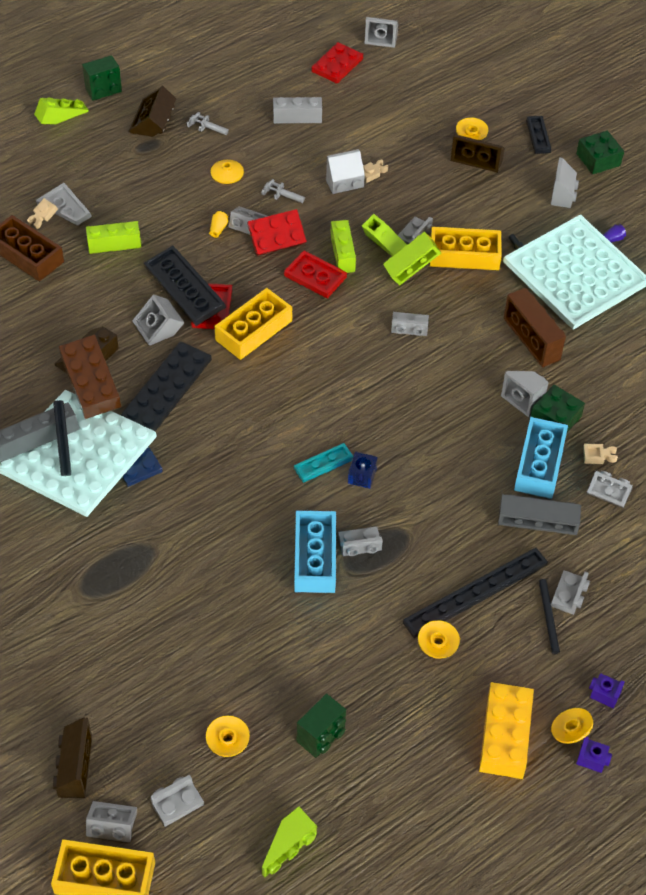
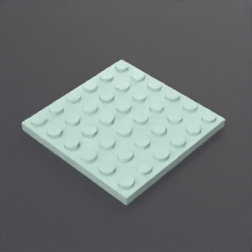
M581 214L506 255L503 259V262L573 330L646 287V275Z
M64 390L55 401L62 400L64 404L69 402L76 415L80 429L67 435L71 475L61 476L57 439L1 462L0 474L88 517L157 436L155 431L112 411L85 419L76 394ZM53 403L49 406V408L46 411L54 408Z

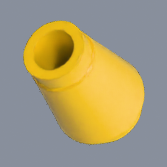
M221 211L213 214L209 232L210 236L214 238L219 237L229 222L227 214Z

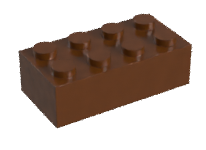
M11 215L0 224V256L40 282L64 263L61 246L15 216Z
M526 287L508 294L504 320L543 368L561 360L566 339L564 331L560 330L554 319L547 314L545 308L538 303L535 296Z
M92 335L59 346L62 361L84 418L87 419L120 408V397L96 336Z

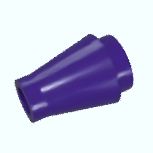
M615 224L603 236L612 243L623 240L626 237V231L621 224Z

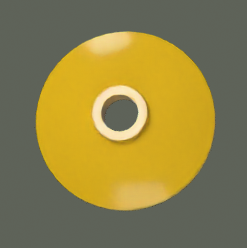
M465 118L457 123L456 132L460 136L482 140L488 134V126L480 119Z
M221 160L211 167L212 178L222 184L235 183L244 174L242 165L234 160Z
M431 621L425 624L419 631L418 644L421 650L430 657L438 659L447 658L453 655L459 647V634L447 622Z
M568 709L560 713L553 721L551 726L552 735L561 743L578 742L590 733L593 727V718L585 709Z
M222 716L215 719L206 731L208 747L219 756L232 757L238 755L249 743L250 734L247 725L241 719L234 716ZM227 737H230L232 739L229 742L224 741V739Z

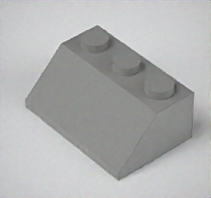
M322 97L273 98L274 123H322Z

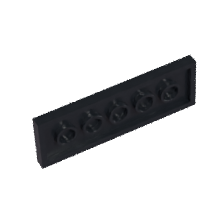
M173 245L144 262L145 268L195 326L226 308L224 301Z
M180 341L122 412L121 416L156 431L212 360L211 355Z

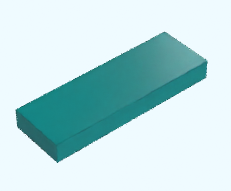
M342 443L294 465V470L304 483L353 461L354 456L345 443Z

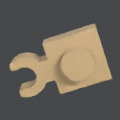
M382 159L378 160L374 165L372 162L363 165L364 181L367 183L380 177V173L388 171V165L383 166Z
M44 198L33 210L35 215L30 216L27 221L38 229L41 227L42 221L45 220L47 222L56 213L58 208Z
M584 444V464H604V460L612 463L617 462L618 455H611L616 454L617 447L611 446L603 449V444Z

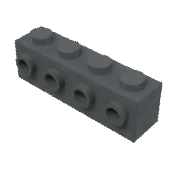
M502 494L498 525L577 535L580 526L581 505L571 502L564 503L554 500Z

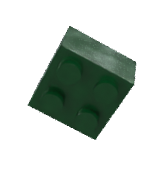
M112 55L82 64L85 89L92 101L122 92L120 68Z
M607 130L579 139L576 154L593 175L621 166L624 150Z
M553 384L533 406L531 417L568 425V433L582 417L585 403Z
M326 693L297 722V743L315 758L321 753H326L331 746L330 743L335 738H341L345 733L346 709Z

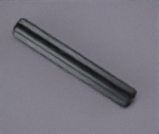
M57 400L53 402L60 472L61 476L66 477L71 475V463L64 401Z

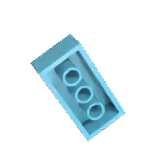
M530 417L514 491L550 499L553 498L568 425Z
M296 511L294 592L335 593L336 511Z

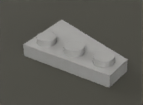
M65 183L36 200L38 205L45 198L58 208L55 213L56 215L77 226L92 217L88 209Z

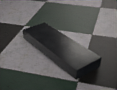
M528 116L526 123L534 153H551V145L543 116Z

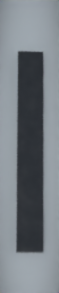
M535 547L403 619V624L413 638H416L420 629L425 624L431 621L445 622L547 566L548 561Z

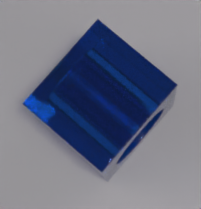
M355 452L349 469L348 484L370 489L377 470L378 457Z

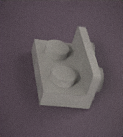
M239 206L231 211L228 226L229 228L250 234L247 222L267 217V215Z
M414 217L398 236L408 245L423 232H426L428 235L431 234V229L434 227L432 225L433 218L429 217L426 221Z
M393 312L391 333L427 336L429 315Z
M596 471L587 494L624 508L633 485H630V481L619 478V480L612 478V474L606 471Z
M377 527L338 532L342 556H355L362 553L382 551L383 540L379 536Z
M564 570L551 606L574 615L576 608H581L584 600V597L581 596L582 591L587 592L590 583L587 580L588 572H584L582 577Z
M190 775L177 778L173 784L166 788H159L151 796L152 806L164 827L204 805V801L193 785Z
M93 801L86 818V836L130 842L132 827L137 815V807Z

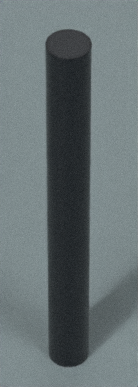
M541 579L539 580V587L552 654L555 655L560 653L547 580Z

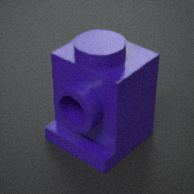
M600 673L599 677H594L589 689L593 690L590 698L614 709L625 682L622 680L619 682Z
M585 737L576 764L602 773L604 765L609 766L612 754L608 753L610 746Z

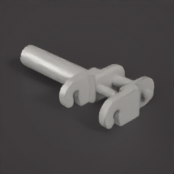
M200 112L192 115L189 122H187L188 127H191L196 122L201 123V126H199V131L201 132L208 128L227 135L229 131L227 128L209 122V116L206 115L204 117L200 115Z
M274 179L267 182L264 190L262 189L261 192L262 195H265L270 189L277 191L274 195L275 200L280 195L301 203L305 200L304 196L285 190L284 183L278 184L274 182Z

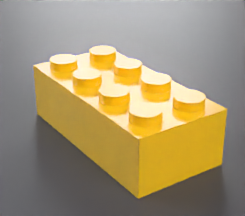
M432 227L431 238L441 251V254L430 262L431 267L500 269L502 256L500 230Z
M266 288L215 325V340L241 360L292 322V306Z
M491 682L488 693L479 772L523 779L527 764L534 689Z
M62 839L51 882L54 894L149 895L155 867L154 853Z

